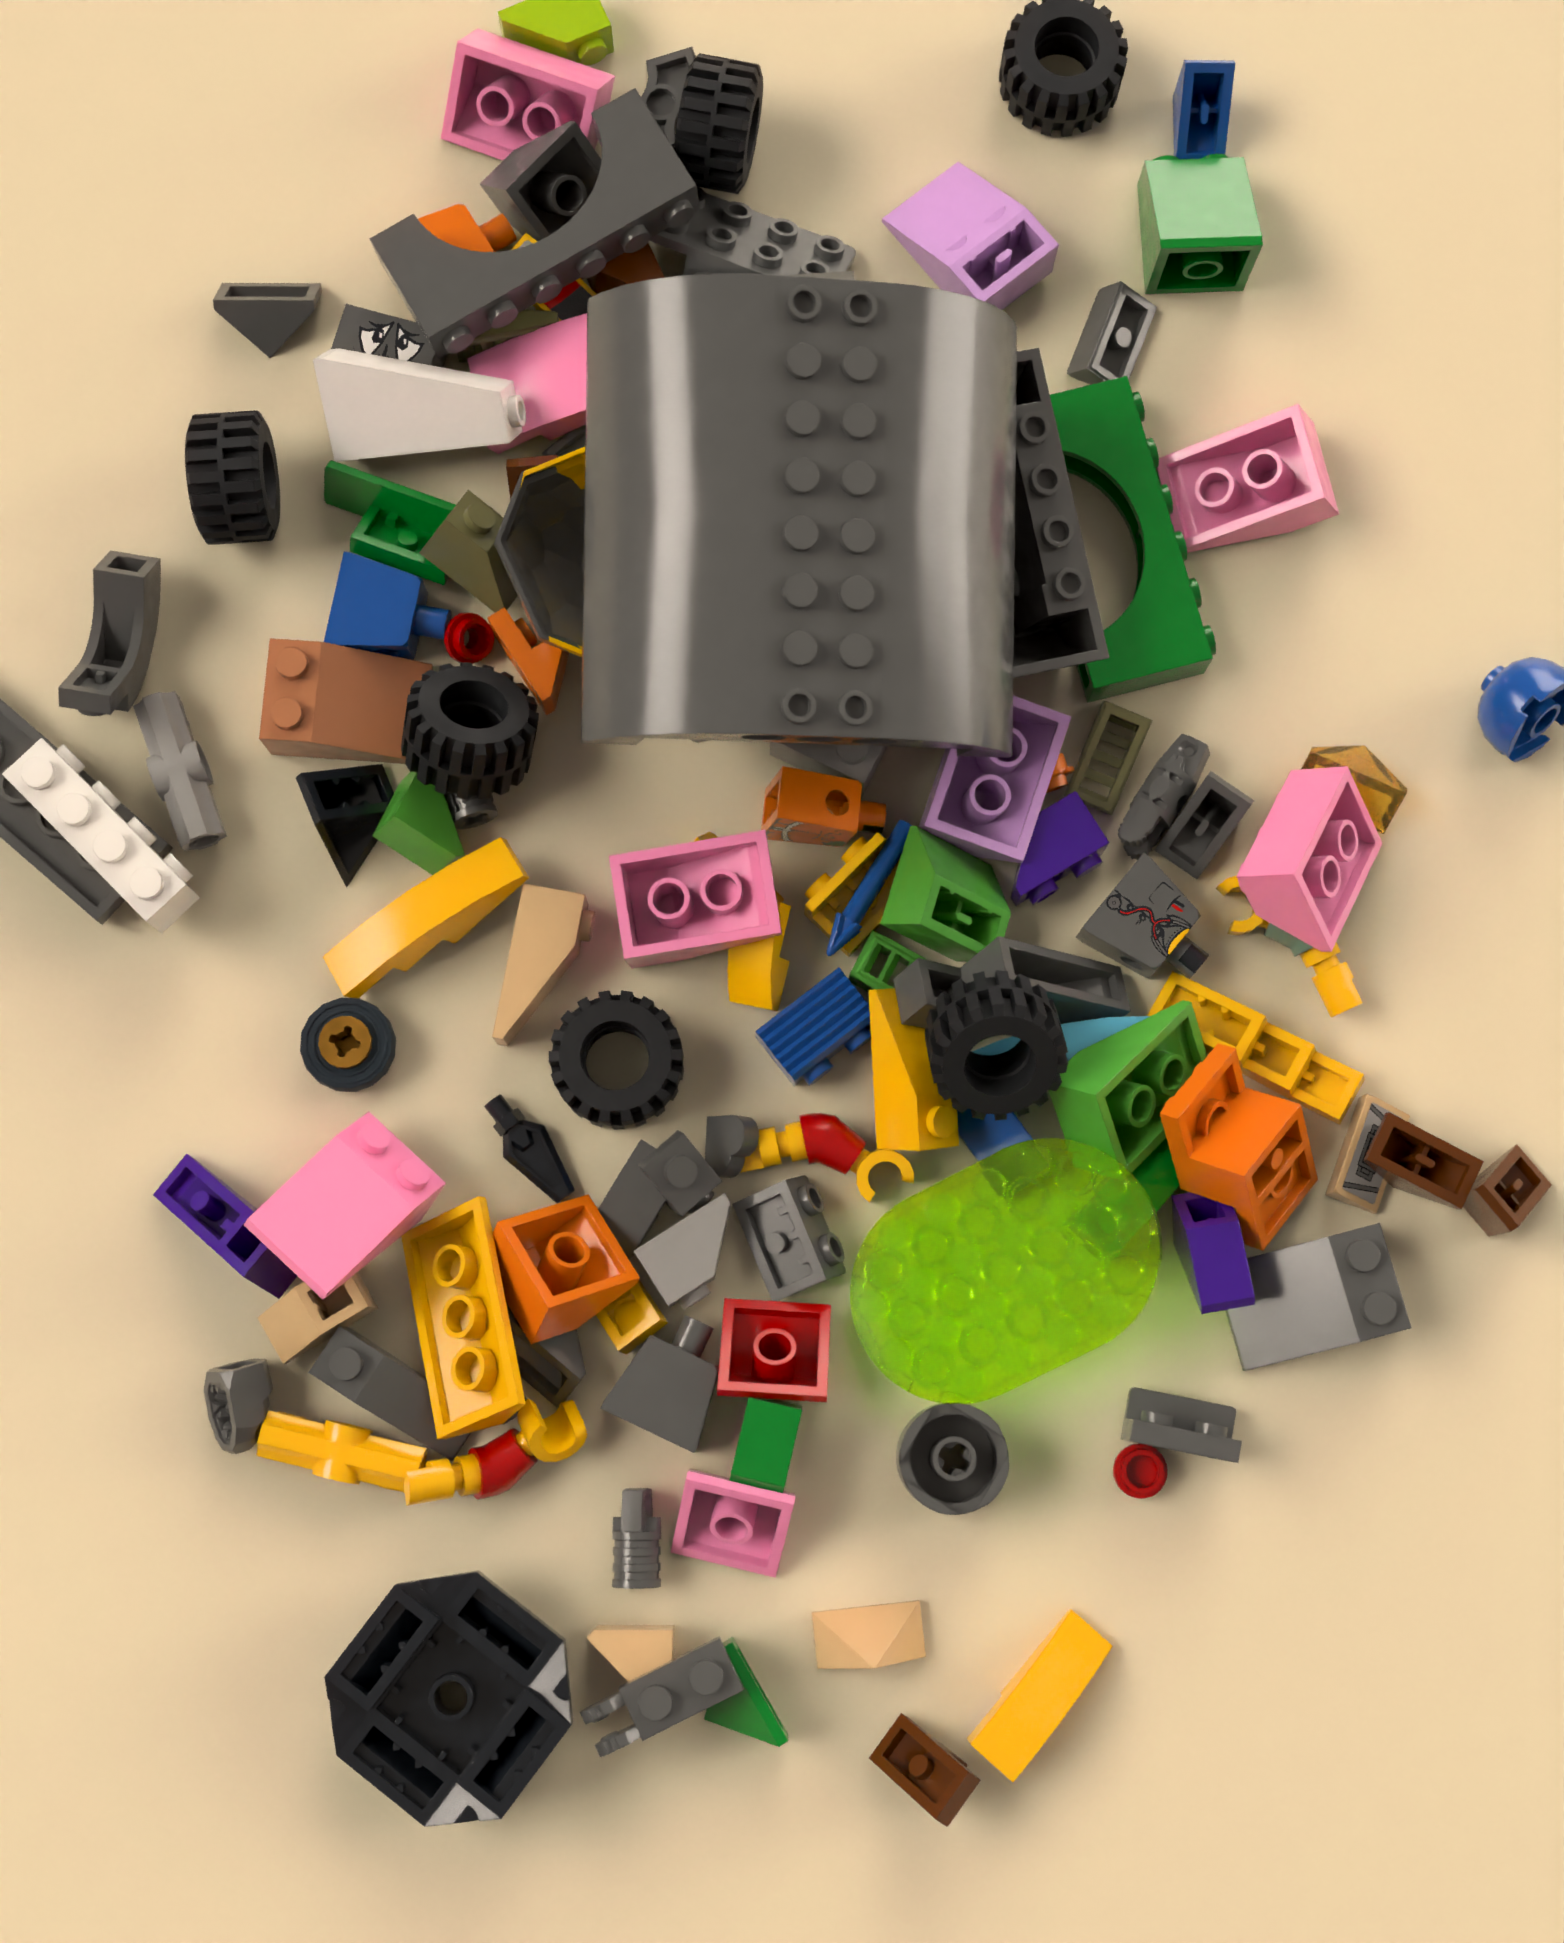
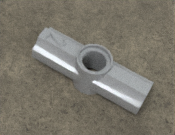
M175 691L168 693L157 692L143 697L133 707L150 757L146 758L147 767L159 797L162 801L166 802L171 823L181 848L184 851L201 850L218 844V841L227 837L210 788V785L213 784L212 774L198 741H194L180 697Z

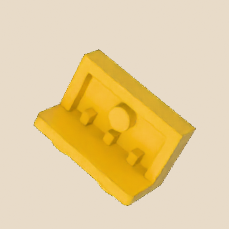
M879 832L869 841L863 836L857 839L841 857L846 864L832 878L827 873L821 875L805 893L809 901L805 904L804 915L829 939L836 913L842 914L885 844L886 839ZM899 861L859 924L862 926L861 932L840 949L848 957L868 939L872 930L875 931L881 925L880 922Z

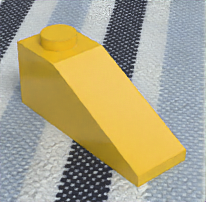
M895 988L868 990L877 1149L924 1151L959 1146L957 1110L952 1107L951 1099L944 1100L938 1093L937 1083L933 1082L925 1042L926 1028L901 1024Z

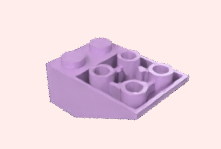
M960 162L955 163L882 218V223L940 289L971 296L988 302L1001 310L1052 272L1059 246L1025 206Z

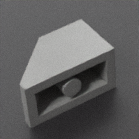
M725 1193L634 1250V1253L669 1308L679 1302L683 1310L711 1293L706 1284L715 1279L731 1209V1202Z

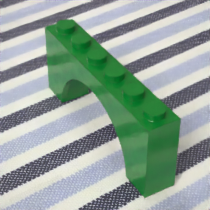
M1127 376L1051 394V403L1067 472L1089 482L1112 502L1129 529L1136 553L1137 579L1133 599L1125 612L1112 625L1103 630L1109 658L1076 665L1087 703L1204 674L1213 659L1212 655L1216 654V642L1211 627L1209 625L1203 626L1198 608L1202 605L1199 585L1195 578L1189 579L1184 561L1187 560V547L1181 531H1174L1169 514L1173 513L1172 496L1166 484L1160 485L1155 469L1159 466L1158 451L1153 438L1146 439L1141 422L1145 420V410L1139 392L1132 393Z

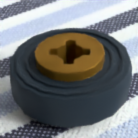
M338 998L322 1004L309 1016L301 1032L300 1053L306 1069L320 1084L335 1091L357 1092L373 1086L387 1074L395 1058L396 1037L391 1022L377 1006L360 998ZM349 1031H350L349 1037H346V1038H344L343 1040H337V1039H342L344 1036H347L348 1033H349Z

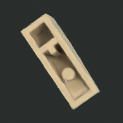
M523 883L492 1038L498 1045L509 1046L578 957L581 942H590L595 922V911L588 910L589 904L585 894Z

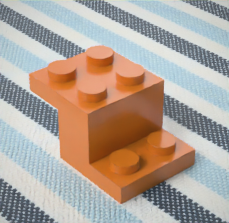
M1217 1043L1207 1057L1196 1065L1192 1075L1178 1092L1166 1101L1163 1110L1160 1112L1180 1189L1234 1207L1239 1219L1244 1244L1263 1251L1318 1180L1301 1104L1246 1088L1236 1048Z

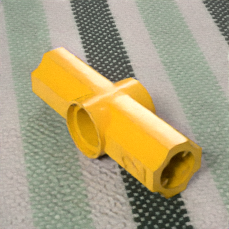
M268 1410L260 1429L256 1456L312 1469V1474L339 1482L359 1485L360 1481L385 1489L405 1493L404 1481L406 1471L425 1468L428 1448L373 1435V1430L333 1420H326L323 1423L282 1411Z

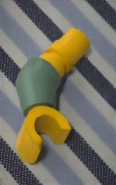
M1237 876L1225 879L1215 888L1223 896L1231 892L1243 893ZM1253 909L1249 919L1243 921L1234 920L1230 924L1227 934L1237 936L1250 933L1258 926L1265 928V936L1290 948L1294 957L1300 955L1306 968L1312 966L1316 976L1311 979L1331 1018L1363 1003L1351 980L1354 976L1347 962L1340 964L1336 954L1341 952L1337 942L1332 952H1321L1258 917Z

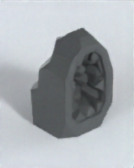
M267 1359L237 1361L209 1369L206 1372L204 1396L209 1421L217 1442L222 1450L228 1453L238 1454L249 1451L258 1441L262 1422L270 1406L269 1394L273 1390Z

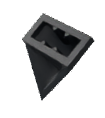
M383 764L300 773L296 777L314 825L346 888L377 843L378 839L373 837V834L394 795Z

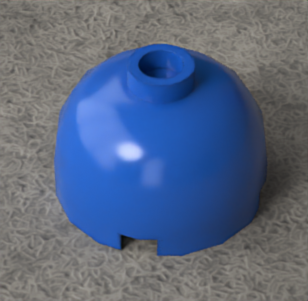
M1529 657L1512 662L1505 668L1498 666L1483 680L1481 684L1483 694L1479 701L1477 716L1479 725L1488 742L1514 762L1521 761L1541 749L1550 740L1549 737L1541 734L1554 721L1558 722L1561 726L1564 725V667L1546 659Z

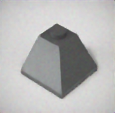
M569 121L513 150L480 183V186L498 210L504 214L512 227L520 234L524 235L527 233L536 241H540L570 221L587 201L598 178L601 158L576 122Z

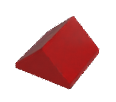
M724 1298L717 1396L827 1403L831 1305Z

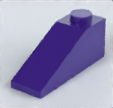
M189 1154L183 1157L153 1194L155 1198L239 1274L278 1299L297 1278V1275L244 1226L247 1218L257 1208Z

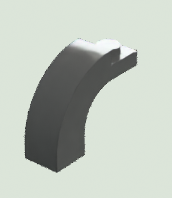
M110 550L93 569L94 606L90 636L81 661L58 687L59 707L77 709L81 714L87 716L111 715L114 710L128 712L141 690L149 667L157 630L161 590V558Z

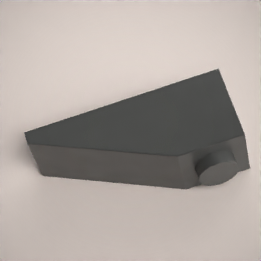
M338 1327L308 1372L352 1402L451 1461L454 1460L472 1433L448 1439H437L426 1377L349 1327Z

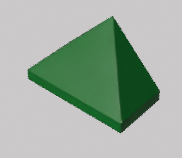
M731 1637L723 1642L744 1690L707 1708L704 1720L780 1747L788 1742V1733L735 1639Z

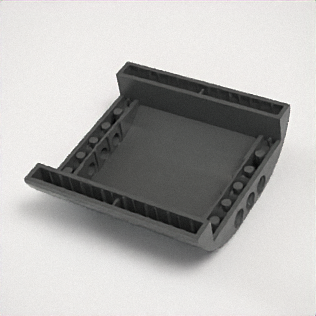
M713 273L680 275L626 284L590 297L587 302L581 743L637 745L644 738L953 748L957 749V756L1012 757L1017 326L1015 321L1005 311L988 302L942 289L887 282L774 274Z

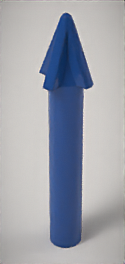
M903 820L898 821L842 914L836 913L826 954L828 956L835 954L861 932L862 926L859 924L901 857L909 828L912 826L910 823Z

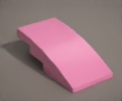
M587 313L561 320L539 328L534 332L512 338L467 358L470 373L512 380L516 395H521L525 404L526 423L522 427V432L511 443L487 446L488 449L500 454L538 435H542L551 441L586 425Z

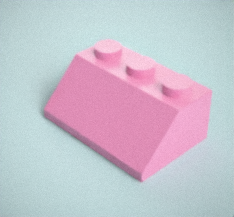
M476 29L457 41L441 139L504 160L513 150L569 121H575L595 149L598 139L591 113L610 102L615 75L481 29Z
M1348 766L1291 770L1237 875L1240 889L1245 893L1258 917L1321 952H1332L1382 846V841Z

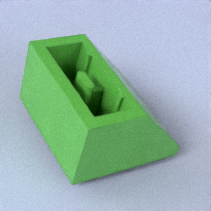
M910 826L880 924L956 962H968L998 936L1004 937L1011 911L990 864L918 826Z

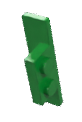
M332 460L329 461L324 468V501L329 505L363 516L350 536V552L445 585L449 576L419 552L456 505Z

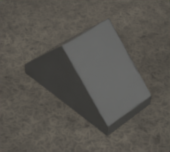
M1210 771L1155 851L1195 879H1198L1254 800Z

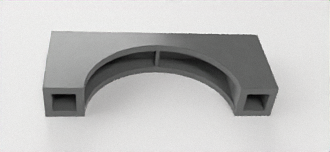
M636 88L591 113L596 136L602 147L601 167L597 181L581 209L570 221L548 237L525 247L508 251H471L453 246L437 238L420 223L415 214H412L369 238L380 263L438 359L448 353L455 354L465 350L477 336L491 328L498 329L507 326L515 320L519 312L535 303H546L559 295L563 287L579 278H590L598 274L607 262L625 252L633 253L640 250L649 242L651 237L668 227L677 228L684 225L693 217L696 211L700 210L695 182Z

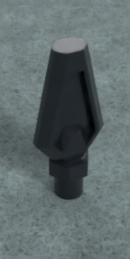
M501 1094L484 1106L496 1122L493 1126L501 1137L503 1136V1158L556 1203L561 1202L575 1191L544 1125L524 1120L525 1117L518 1108L513 1110Z

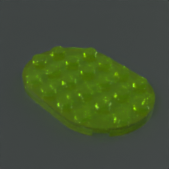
M1059 1138L1033 1139L1011 1145L906 1198L887 1211L875 1223L859 1249L851 1276V1312L859 1339L868 1356L887 1378L902 1389L920 1398L945 1404H971L1005 1394L1105 1345L1126 1331L1137 1320L1150 1300L1162 1262V1236L1157 1213L1149 1195L1135 1175L1125 1165L1102 1150L1085 1143Z

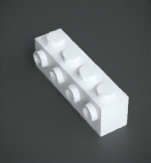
M40 738L2 775L147 923L162 934L200 898L186 883L193 875L171 853L162 859L150 847L157 838L135 816L127 823L115 811L121 802L105 785L98 780L91 787L79 773L86 766L64 744L55 750L43 738Z

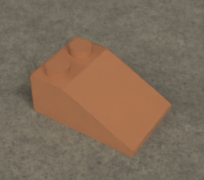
M270 638L259 739L271 755L405 764L406 757L402 756L401 744L407 698L410 695L411 686L416 680L421 681L422 674L433 670V665L326 642Z

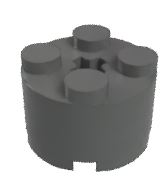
M941 1403L923 1409L907 1423L898 1441L896 1464L903 1485L918 1502L941 1514L961 1515L988 1505L999 1494L1008 1476L1009 1454L999 1425L988 1414L967 1404ZM958 1443L962 1447L959 1456L965 1460L964 1466L961 1469L951 1467L945 1473L942 1470L944 1460L939 1456V1452L942 1447L952 1449Z

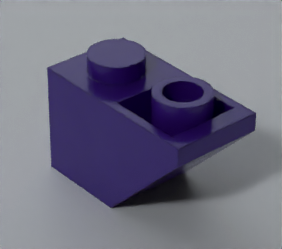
M1076 791L1039 813L1024 861L1018 863L1010 897L1015 906L1027 899L1030 900L1032 905L1038 904L1059 889L1055 882L1070 873H1073L1076 879L1081 878L1103 863L1099 856L1103 854L1109 841Z
M1191 1192L1172 1195L1173 1244L1201 1314L1255 1305V1294L1242 1232L1234 1208Z

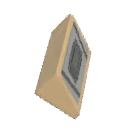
M1365 1094L1359 1097L1325 1195L1376 1214L1387 1182L1363 1160L1385 1113L1390 1112L1407 1122L1410 1115L1372 1095Z

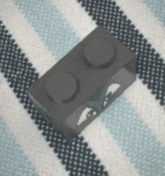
M349 304L345 305L331 349L340 348L444 368L448 355L437 358L416 322Z

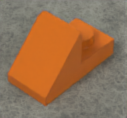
M505 607L487 617L495 638L546 716L555 711L569 652L544 642L531 648L538 644L529 626L522 617L513 621Z

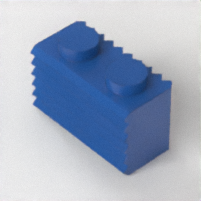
M838 967L757 1029L755 1037L793 1086L803 1079L810 1086L834 1067L829 1059L835 1054L839 1053L843 1048H846L852 1054L871 1039L869 1004Z

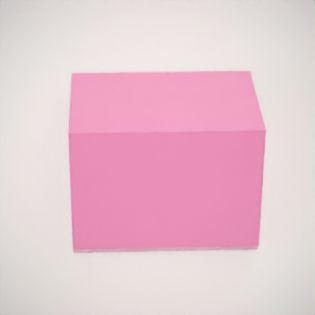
M689 1469L671 1553L776 1578L795 1503V1494L786 1491L779 1493L729 1481L730 1478Z

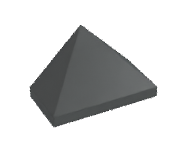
M222 283L213 299V306L219 315L271 358L315 310L322 294L321 283Z
M507 1304L520 1376L555 1407L559 1408L560 1403L568 1399L586 1374L577 1329L530 1344Z

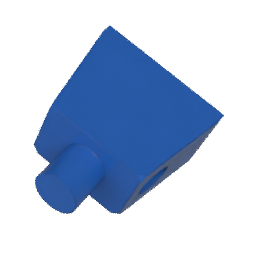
M344 551L324 642L414 660L420 636L444 640L446 627L452 619V612L448 609L426 606L428 592L423 580L418 576Z

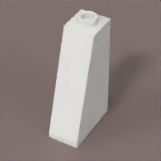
M340 348L329 349L313 359L335 462L508 444L522 432V427L526 423L525 404L521 395H516L512 380Z

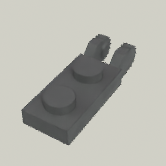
M719 1636L619 1686L618 1692L582 1710L580 1714L585 1724L596 1723L626 1704L634 1724L620 1731L609 1733L602 1737L600 1742L596 1743L595 1747L599 1756L602 1757L629 1745L640 1737L644 1741L743 1691L744 1687Z

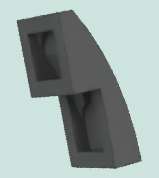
M642 1139L598 1208L630 1261L635 1254L634 1250L640 1247L659 1217L660 1210L666 1203L665 1198L638 1167L639 1163L656 1150L655 1147Z

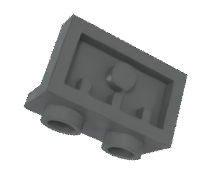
M803 1175L783 1180L732 1204L772 1301L783 1300L846 1273L843 1264V1247L837 1236L830 1232L822 1213L824 1204L821 1194L809 1182L807 1176Z
M1132 1387L1129 1390L1120 1440L1235 1463L1239 1462L1242 1441L1232 1439L1236 1409L1234 1407Z

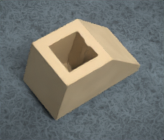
M357 1272L324 1300L305 1282H302L262 1313L258 1320L282 1363L287 1364L332 1337L339 1326L349 1327L379 1308Z

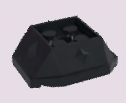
M479 1570L395 1584L324 1677L327 1698L330 1702L336 1756L424 1827L477 1820L502 1819L573 1723L566 1639ZM456 1681L465 1688L467 1703L463 1709L452 1710L442 1703L440 1688L444 1682Z

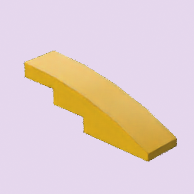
M499 837L451 863L406 891L362 923L326 953L323 959L343 996L360 998L392 968L407 972L441 940L454 944L457 943L528 880L529 876L508 841Z
M1174 971L1171 972L1147 1016H1152L1182 1000L1192 1002L1207 1054L1212 1051L1217 1043L1236 1048L1242 1074L1301 1104V1106L1339 1125L1341 1124L1365 1080L1364 1074L1317 1052L1314 1044L1268 1023L1265 1015Z

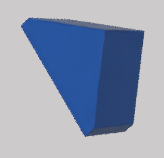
M1184 60L1173 94L1174 156L1179 159H1200L1210 154L1225 155L1235 72L1234 60Z

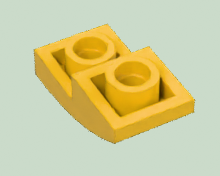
M777 901L782 935L728 949L727 973L730 1002L778 1012L790 962L779 957L791 909L790 905Z

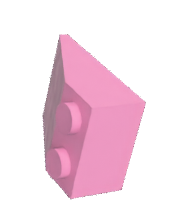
M1299 404L1159 458L1157 470L1161 485L1166 484L1168 486L1173 501V513L1169 514L1174 531L1182 532L1186 542L1187 553L1289 533L1339 515L1314 422Z
M766 830L609 856L623 956L632 969L682 961L782 935Z
M367 1112L326 1144L247 1218L244 1226L324 1300L420 1222L446 1182L370 1112Z

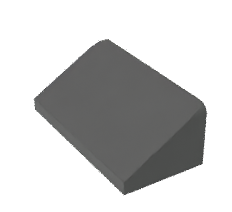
M1122 281L1101 288L1091 308L1067 369V374L1090 385L1127 376L1129 380L1157 307Z

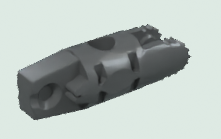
M1181 734L1156 762L1130 803V809L1123 819L1124 822L1120 824L1118 829V836L1121 842L1124 843V850L1127 856H1131L1132 860H1138L1143 853L1148 855L1152 851V847L1156 846L1165 830L1170 829L1196 788L1210 756L1207 744L1191 736Z

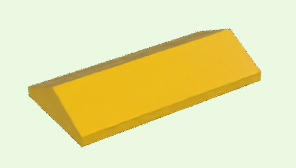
M477 1196L408 1230L401 1236L437 1439H448L503 1424L526 1404L486 1197Z

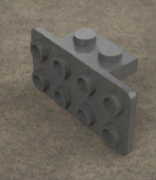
M697 187L700 210L696 211L693 217L684 225L677 228L668 227L649 240L687 255L683 275L713 273L793 275L849 271L856 255L853 247L844 244L836 237L821 236L798 227L790 220L775 219L756 212L744 203L729 202L710 195L700 187Z

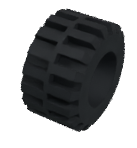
M1042 0L1041 5L1032 1L1024 7L1023 15L1017 13L1011 21L1010 30H1007L999 70L1000 93L1003 101L1009 100L1008 111L1013 117L1021 114L1023 116L1022 125L1031 130L1034 125L1042 127L1041 134L1051 136L1052 130H1060L1061 137L1072 136L1074 128H1079L1081 133L1092 129L1094 120L1101 123L1107 117L1109 108L1114 107L1128 59L1126 58L1128 43L1127 38H1121L1123 33L1119 20L1110 21L1112 11L1105 5L1097 9L1094 7L1095 0ZM1050 55H1066L1080 62L1086 71L1075 76H1060L1044 68L1039 60Z
M699 53L690 65L680 101L674 150L697 187L739 194L746 184L754 156L763 99V76L759 64Z
M258 410L194 414L186 433L185 469L192 514L203 539L208 545L272 541L280 521V484L272 435L262 414Z
M461 662L460 666L454 667L449 663L439 666V672L433 670L422 674V680H416L411 686L410 695L407 698L401 744L402 756L406 757L405 764L410 772H418L417 779L424 785L433 784L435 791L444 795L447 792L457 794L456 798L468 799V795L477 796L478 799L490 798L493 792L498 795L509 792L510 785L518 786L523 781L524 773H528L539 721V713L536 712L538 705L535 698L528 696L529 689L523 683L513 682L514 676L505 671L498 673L494 671V667L484 664L482 667H476L472 663Z
M996 970L995 977L987 978L984 971L974 973V981L965 983L961 978L951 984L953 993L949 995L942 992L935 1000L937 1009H930L927 1015L928 1028L925 1029V1042L933 1082L937 1083L938 1093L944 1100L951 1099L952 1107L961 1113L968 1108L971 1109L973 1118L984 1120L986 1114H994L995 1121L1007 1120V1113L1017 1112L1018 1117L1030 1113L1028 1106L1035 1103L1040 1107L1049 1100L1047 1091H1057L1062 1083L1060 1073H1066L1068 1060L1066 1053L1068 1050L1057 1009L1053 1000L1048 999L1046 990L1039 984L1032 987L1030 979L1024 975L1018 974L1013 980L1009 978L1008 971ZM1008 1035L1021 1039L1013 1048L997 1055H980L971 1051L976 1044L992 1036Z
M610 990L598 992L599 998L589 1001L588 997H585L577 1002L579 1008L573 1013L567 1010L561 1018L563 1024L560 1029H554L551 1037L553 1048L552 1051H549V1064L552 1069L551 1077L561 1097L570 1106L572 1111L579 1117L589 1120L591 1124L603 1127V1125L612 1126L614 1130L625 1129V1126L632 1124L638 1127L646 1124V1119L653 1115L658 1117L665 1111V1105L670 1100L673 1101L678 1093V1085L680 1080H683L684 1054L681 1040L668 1014L663 1009L659 1010L655 1007L654 1001L645 996L642 999L636 998L633 992L621 990V995H611ZM614 1032H626L637 1036L645 1044L649 1055L648 1068L642 1078L632 1086L620 1090L605 1089L597 1085L589 1076L586 1067V1058L592 1045L601 1037Z

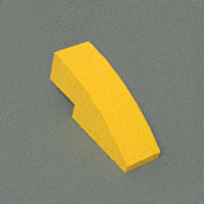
M1069 1609L1000 1692L1002 1695L967 1737L970 1745L1010 1781L1014 1782L1060 1724L1113 1646L1072 1609Z

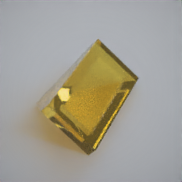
M1365 745L1312 747L1301 769L1348 766L1377 832L1384 834L1406 796L1407 788Z

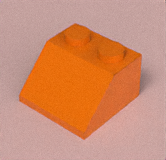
M589 1194L498 1221L494 1228L493 1237L506 1303L530 1344L578 1329L634 1287L640 1279V1276Z

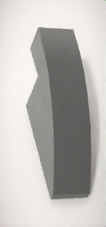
M1000 936L961 968L917 958L893 979L901 1024L928 1028L927 1015L930 1009H937L935 1000L942 992L950 995L953 993L951 984L961 978L965 983L974 981L973 974L984 971L986 978L995 977L996 970L1008 971L1010 979L1014 980L1018 974H1021L1030 979L1032 987L1039 984L1046 990L1048 999L1053 1000L1061 1024L1105 1017H1124L1131 1012L1119 966Z

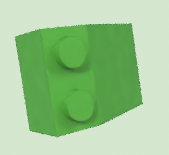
M1182 1000L1077 1052L1068 1061L1066 1073H1060L1062 1083L1058 1090L1048 1091L1074 1167L1124 1181L1166 1138L1160 1112L1163 1110L1166 1101L1174 1096L1192 1075L1196 1065L1207 1057L1192 1002Z

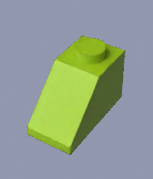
M525 0L497 11L502 37L583 65L596 64L604 59L606 55L614 52L612 26L600 0Z

